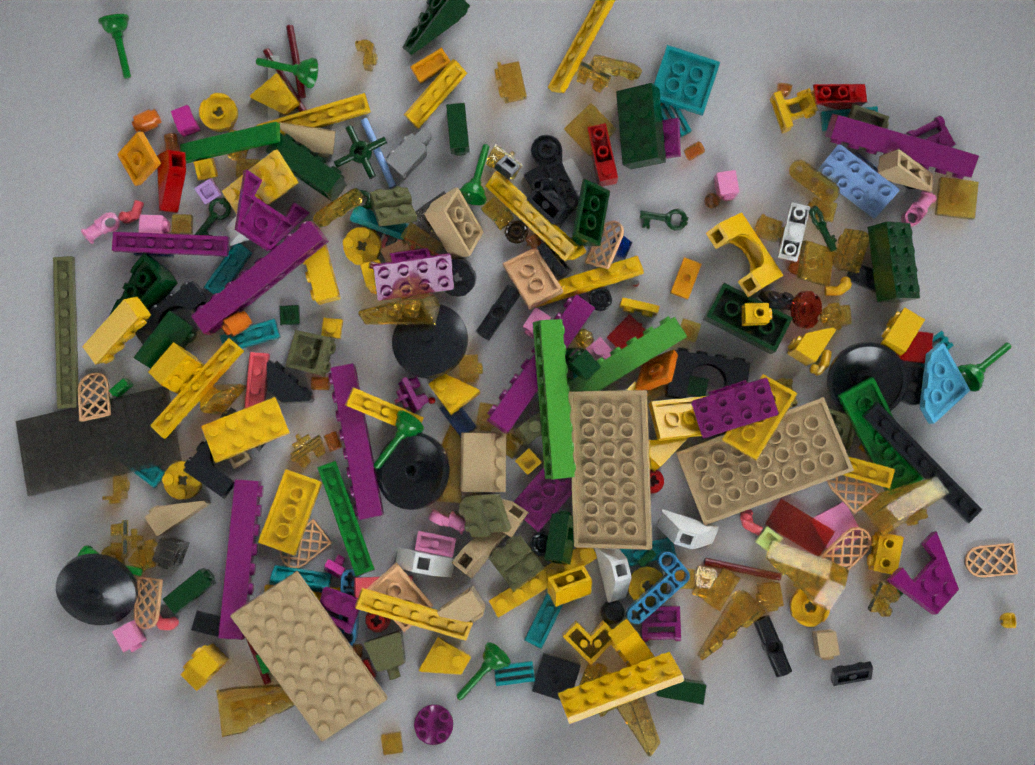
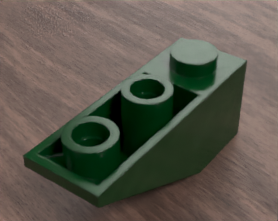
M574 347L566 349L565 362L568 369L580 378L588 380L601 368V365L586 349Z

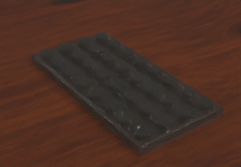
M163 386L110 399V416L83 422L79 421V406L78 408H69L16 421L27 496L40 495L182 461L176 428L164 439L150 426L171 403L169 389ZM105 400L99 401L97 404L102 406ZM86 404L84 408L88 410L92 404ZM94 406L91 412L95 414L99 408Z

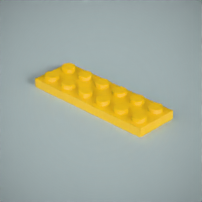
M670 652L590 682H585L574 688L566 689L558 693L568 722L571 724L683 682L684 678Z

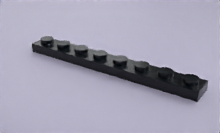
M875 402L862 415L878 434L965 522L970 523L983 510L879 403Z

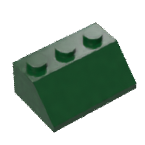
M587 179L582 180L571 239L576 244L583 246H600L610 190Z
M169 311L133 358L151 369L173 342L183 349L188 343L193 342L197 336L198 329L181 316Z

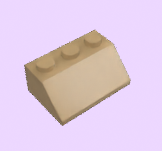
M458 187L433 201L424 214L445 250L451 255V259L470 256L484 233Z
M461 433L460 492H506V434Z
M473 585L442 605L437 614L440 617L463 622L470 620L475 622L483 617L486 604Z

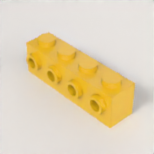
M138 297L124 299L82 347L95 365L100 363L107 364L115 358L114 355L125 347L124 344L136 335L135 332L147 323L146 320L151 314Z

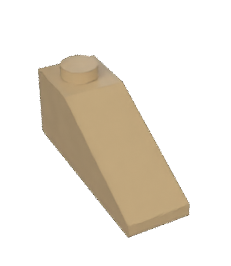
M279 122L280 130L311 151L317 152L319 156L329 157V154L333 155L336 130Z
M900 149L879 156L878 174L888 181L927 192L932 191L933 174Z
M210 500L164 506L156 505L149 510V514L145 516V519L156 536H163L210 505L211 502Z

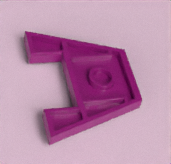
M246 169L243 171L234 230L268 251L308 216L310 212L294 202L291 204L286 216H283L255 197L262 179Z
M937 531L931 532L921 543L932 559L913 580L903 567L896 569L887 579L889 583L932 615L938 614L959 590Z

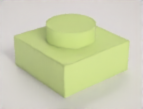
M765 526L754 542L772 554L783 538Z

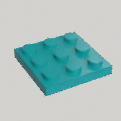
M667 45L654 83L660 89L661 103L703 116L720 62Z

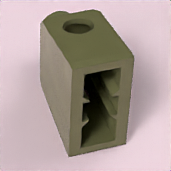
M540 411L514 431L525 447L541 436Z
M402 629L364 642V646L377 672L387 670L389 680L401 677L398 666L406 662Z

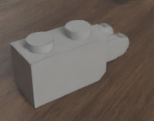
M423 128L415 136L412 133L409 136H405L400 141V146L396 150L390 151L387 155V165L403 180L427 157L426 146L432 140L430 130Z

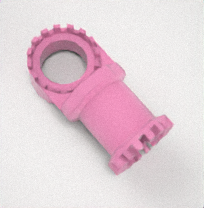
M922 190L917 202H914L902 214V223H910L911 227L920 223L927 214L929 206L937 200L935 194L932 195L933 193L930 194V192ZM909 213L915 216L914 223L908 221L907 215Z
M109 212L94 220L91 226L87 229H82L81 232L93 244L94 240L102 234L116 231L120 226V221L116 214ZM114 218L116 223L113 226L105 225V220Z
M432 509L428 517L429 520L440 526H450L456 529L461 535L465 530V519L456 515L455 511H452L448 518V516Z

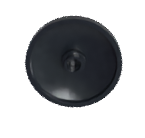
M436 303L423 304L408 311L399 320L392 337V349L398 363L408 373L420 378H436L449 373L461 362L468 346V332L461 317L453 309Z
M860 342L845 348L834 358L827 374V388L832 401L840 410L846 413L838 395L873 377L890 411H892L903 398L907 386V373L902 360L888 347L874 342Z
M418 433L415 436H407L405 439H402L382 467L376 469L378 486L383 496L394 506L407 510L423 509L437 501L447 486L450 474L449 460L444 448L435 438L424 433ZM391 440L385 445V447H384L383 450L381 451L380 455L383 453V451H384V450L386 449V447L389 445V443L391 442Z
M84 554L70 560L63 567L57 577L56 595L65 611L77 620L91 625H110L124 619L131 612L137 600L138 586L132 572L117 559L103 554Z

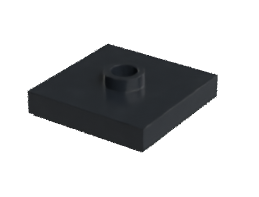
M543 653L532 692L560 700L558 693L575 687L581 664Z

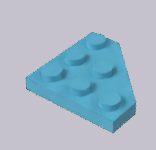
M938 343L926 354L920 410L929 424L937 422L971 391L944 343Z

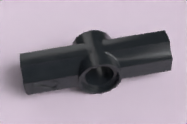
M510 285L506 286L475 331L477 334L490 341L520 297L518 290ZM495 309H502L504 314L501 317H495L493 315Z
M766 615L757 618L753 623L775 676L788 675L792 672V669L770 616ZM775 641V650L769 651V644Z

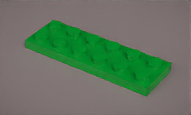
M870 377L839 394L838 398L870 462L895 469L890 489L883 487L887 496L892 498L922 481L923 478L862 417L875 402L879 403L893 417L875 379Z

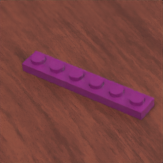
M113 232L112 251L229 257L230 238L228 236Z

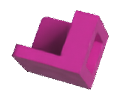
M188 105L171 111L177 130L183 137L201 131Z

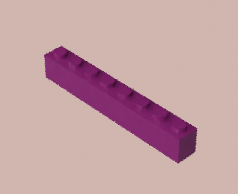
M832 114L825 137L831 138L830 142L841 145L842 142H846L849 148L859 150V147L866 148L865 152L874 155L877 152L887 154L900 149L925 169L929 170V167L936 168L934 172L944 175L948 171L953 173L952 177L962 180L964 176L972 178L979 159V155L836 114Z
M310 220L302 223L295 233L287 235L283 239L284 241L269 250V253L264 258L257 259L254 262V266L242 271L239 274V278L227 283L223 291L211 296L210 301L205 305L199 306L191 317L201 331L206 335L212 336L224 325L223 320L238 311L242 312L326 245L329 241L319 227Z
M577 294L573 298L569 297L563 305L565 307L562 313L558 312L553 319H562V324L565 328L563 337L566 349L595 309V307ZM535 347L531 350L533 355L530 359L526 358L521 364V372L519 374L515 373L509 381L511 384L509 389H504L499 395L498 399L500 401L497 406L493 404L487 412L489 415L487 421L505 434L510 431L538 391Z
M351 363L331 367V373H328L330 384L334 385L332 398L333 402L337 403L338 410L335 413L337 421L341 422L342 429H339L341 441L344 440L345 443L343 455L345 460L348 459L349 467H346L348 478L352 480L353 486H350L352 498L355 497L356 505H354L355 516H359V520L384 515L365 413L345 405L352 387L360 390L356 365Z
M235 479L218 638L237 640L246 638L230 615L247 604L250 600V595H253L254 583H251L252 575L255 576L256 564H253L254 556H257L258 544H255L256 536H259L260 525L257 524L258 517H261L262 505H259L260 497H263L264 486H261L260 481Z

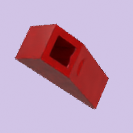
M865 84L813 85L815 104L841 110L851 109L853 104L862 106L867 103Z
M606 123L587 127L597 185L603 187L616 184L618 174Z
M166 150L157 155L161 162L157 168L159 211L178 213L186 175L185 152Z

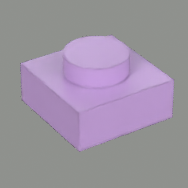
M212 178L194 188L204 204L222 195Z

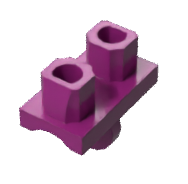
M405 377L398 383L400 389L396 391L398 398L394 400L395 404L401 403L404 409L410 407L412 413H416L429 402L425 393L416 396L414 392L415 389L421 386L417 377L409 379Z

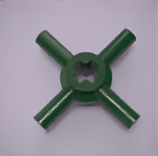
M352 125L347 126L345 129L352 145L349 154L334 161L335 166L338 168L350 161H354L363 165L369 179L376 177L369 159L372 156L373 150L387 144L386 138L382 137L368 144L365 141H359ZM360 149H362V155H359Z

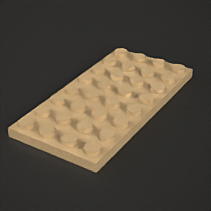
M647 390L570 391L568 398L571 405L570 422L573 426L571 433L574 444L573 461L576 465L575 477H571L574 547L651 550L652 525Z
M824 397L788 410L757 461L723 442L724 435L676 452L704 526L854 471Z
M298 571L230 615L321 741H324L387 700L385 692Z

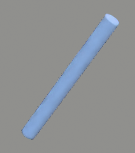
M362 119L361 123L369 142L377 140L368 119ZM380 147L373 150L389 188L396 187L397 185Z

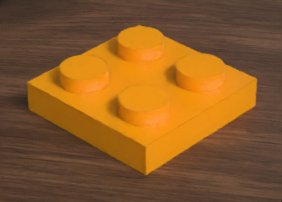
M137 132L117 154L135 186L141 185L161 164L143 132Z

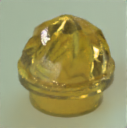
M580 329L575 336L576 344L583 349L590 346L594 342L593 333L586 329Z

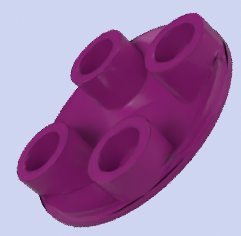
M436 704L425 706L416 715L414 721L415 733L418 739L426 744L438 745L444 743L453 731V718L450 712L443 706Z

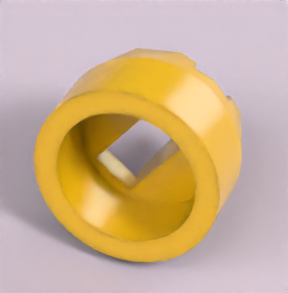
M1013 612L1003 613L1000 616L999 620H1003L1000 624L1004 628H1016L1017 621Z

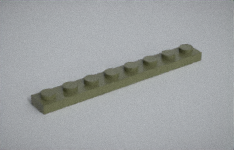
M53 257L57 409L79 408L75 257Z

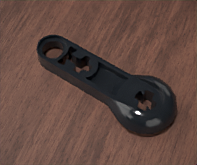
M551 135L539 136L532 143V157L536 163L546 170L548 177L553 179L554 190L563 200L567 197L574 198L575 204L571 207L575 209L579 200L562 163L563 150L561 143ZM544 146L552 149L549 155L546 152L542 153ZM559 180H561L562 182H566V192H568L569 190L571 192L561 196V194H563L564 191L562 187L557 186L559 184Z

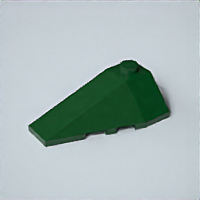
M427 0L426 3L429 6L425 13H420L418 26L412 28L402 48L413 55L464 17L470 5L465 0Z
M143 253L132 266L130 271L132 275L128 283H124L122 288L125 290L121 298L116 300L110 314L124 299L138 297L146 309L149 310L152 306L162 301L178 282L170 270L147 253Z

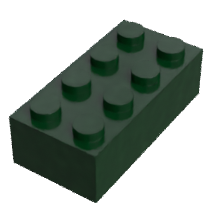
M653 83L616 91L622 165L632 170L666 163L660 89Z
M280 133V142L270 144L265 150L268 155L272 151L278 150L295 177L333 203L347 186L344 181L345 177L341 175L342 172L335 166L330 168L319 155L314 157L310 153V149L303 144L299 146L295 143V139L287 133L285 135Z
M886 221L867 227L877 302L902 303L920 299V286L917 277L918 269L915 262V248L912 240L913 232L910 223Z
M723 283L719 287L703 320L770 355L775 353L793 318L777 309L771 308L772 319L769 320L768 324L742 326L741 306L745 303L763 302L752 296L747 297L744 292Z

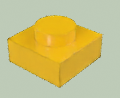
M214 158L193 162L198 181L218 177Z
M323 317L321 336L341 339L343 320Z
M530 448L515 460L527 475L542 463Z

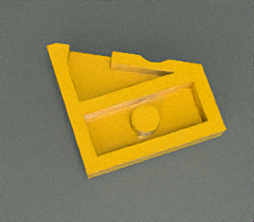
M277 73L249 95L253 100L286 116L300 105L295 95Z
M447 374L437 377L428 384L450 415L481 394L479 389Z
M438 637L418 671L461 675L471 656Z

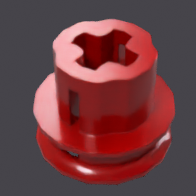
M650 469V478L655 476V480H658L657 484L650 486V493H657L663 488L664 477L660 471Z
M369 612L366 614L365 623L367 628L373 632H382L390 625L391 619L379 616L382 622L377 626L372 621L376 614Z

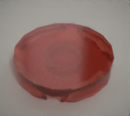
M800 291L794 297L790 309L793 323L803 329L813 328L819 320L817 319L822 313V302L820 297L814 294L813 291Z

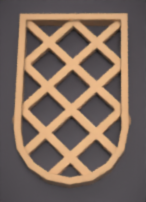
M615 220L604 224L602 237L605 236L606 240L600 246L591 247L585 261L586 264L606 269L610 268L624 235L622 224ZM611 225L612 228L606 231V228ZM620 226V231L616 233L615 228ZM613 230L614 235L608 237V233ZM615 238L616 242L611 244L610 240ZM608 243V247L603 250L602 245ZM600 247L601 252L596 254L595 250ZM610 249L611 254L605 256V252ZM602 255L603 259L598 262L597 257Z
M101 373L87 374L78 384L80 422L111 415L110 386L108 379ZM98 376L103 377L100 383L96 381ZM87 379H90L91 381L87 386L83 384ZM93 382L98 384L94 390L89 388ZM100 386L105 389L101 394L96 392ZM88 389L91 391V394L85 397L83 394ZM94 394L98 396L95 402L90 400ZM102 398L105 402L102 406H99L97 403ZM90 402L92 405L87 410L84 408V405ZM94 406L99 408L95 414L91 412Z
M846 476L845 481H838V477H836L835 481L827 480L830 489L854 514L879 496L865 481L858 483V479H855V482H848V476ZM830 483H835V489ZM838 484H845V491L837 490ZM855 485V492L847 491V486ZM857 486H865V492H857ZM867 487H868L873 493H867ZM839 493H845L844 498ZM847 494H855L854 501L847 500ZM857 495H865L864 502L857 501ZM867 496H873L867 501ZM848 503H854V509ZM856 504H863L856 510Z
M314 519L307 523V526L311 524V530L305 529V532H310V539H303L302 537L298 548V557H291V554L283 556L282 551H280V558L287 567L300 568L308 564L332 544L331 540ZM314 524L320 531L313 530ZM313 533H320L319 540H312ZM322 534L327 541H322ZM302 541L309 542L308 549L302 548ZM312 542L319 543L318 550L311 549ZM321 543L327 544L321 549ZM301 551H308L307 558H300ZM310 552H317L310 558ZM290 559L297 560V566H291ZM300 560L306 561L304 564L299 566Z
M852 527L845 531L820 556L842 577L868 552L872 543L871 536L861 527ZM854 530H861L860 536H854ZM845 538H851L850 545H844ZM854 538H860V545H853ZM863 538H868L867 545H863ZM835 548H841V554H834ZM844 548H850V554H844ZM853 548H859V554H853ZM825 557H831V563ZM834 557H840V563L834 564ZM843 557H849V563H843ZM834 566H840L839 572Z
M1014 543L980 545L971 548L965 556L966 569L970 574L984 578L1018 574ZM1000 546H1008V548L1004 550ZM988 547H995L992 552L988 549ZM982 548L979 553L975 551L976 549ZM998 548L1003 552L1000 558L994 554ZM984 550L990 553L987 559L981 556ZM971 552L977 555L973 560L969 558ZM1005 555L1011 558L1007 564L1002 560ZM992 556L997 559L994 565L989 562ZM979 557L984 561L981 566L975 563ZM1000 562L1005 565L1002 571L996 568ZM986 563L992 567L988 573L983 569ZM972 565L978 568L976 573H973L970 569ZM1007 568L1012 571L1009 573H1004L1007 570ZM995 569L999 574H991V573H992L993 570ZM980 571H982V572H983L984 574H986V575H978V574H979Z
M138 576L136 581L138 596L134 605V620L139 628L151 629L159 620L163 579ZM148 583H150L152 586V588L149 591L146 587ZM143 589L147 593L144 597L140 593ZM153 590L156 593V596L154 598L151 596V592ZM147 597H149V599L151 600V602L148 605L145 601ZM141 603H143L145 606V608L142 611L139 607ZM152 604L155 607L153 612L149 608ZM146 610L149 613V616L147 618L144 616V612ZM140 617L144 620L142 624L139 621ZM150 618L153 620L151 625L148 623Z

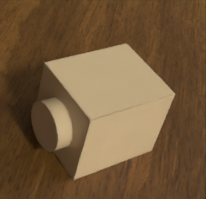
M832 629L812 631L816 656L822 658V660H832L834 656L840 655L836 631Z

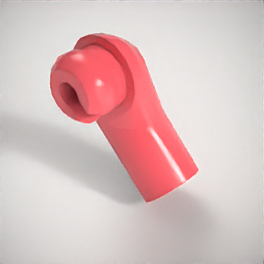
M135 200L131 211L119 213V220L124 224L138 220L144 203Z
M748 509L741 512L740 519L743 528L759 536L763 527L753 522V511Z
M160 614L156 626L160 630H173L179 625V620L176 617L163 618Z

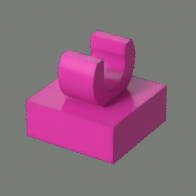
M338 554L334 562L328 559L324 565V571L341 580V576L345 571V568L342 567L345 558Z

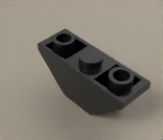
M271 360L267 362L268 391L284 404L313 403L315 400L311 397L313 393L306 386L303 388L297 384L299 380L293 374L287 375L283 371L285 367L278 361L274 363Z

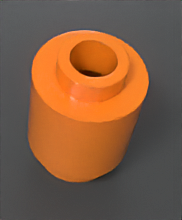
M148 109L133 116L134 121H131L136 132L140 131L143 133L159 127L158 124L162 123L156 109Z
M238 311L223 320L224 325L221 327L227 336L231 335L234 337L248 329L252 321L245 311Z

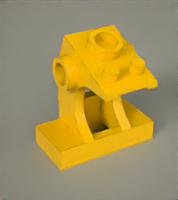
M810 88L802 90L796 94L797 97L789 100L783 98L781 91L773 93L770 102L782 134L791 130L794 126L793 120L805 117V119L811 118L819 111L817 107L819 104H815L814 90L811 91ZM799 103L801 111L792 114L789 106Z

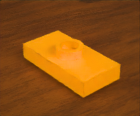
M441 47L410 66V69L421 84L443 71L451 61Z
M684 257L670 293L688 300L702 264Z

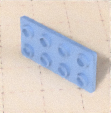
M842 144L836 146L815 172L817 176L873 219L880 214L899 192V188L878 174V168L858 152L852 153Z

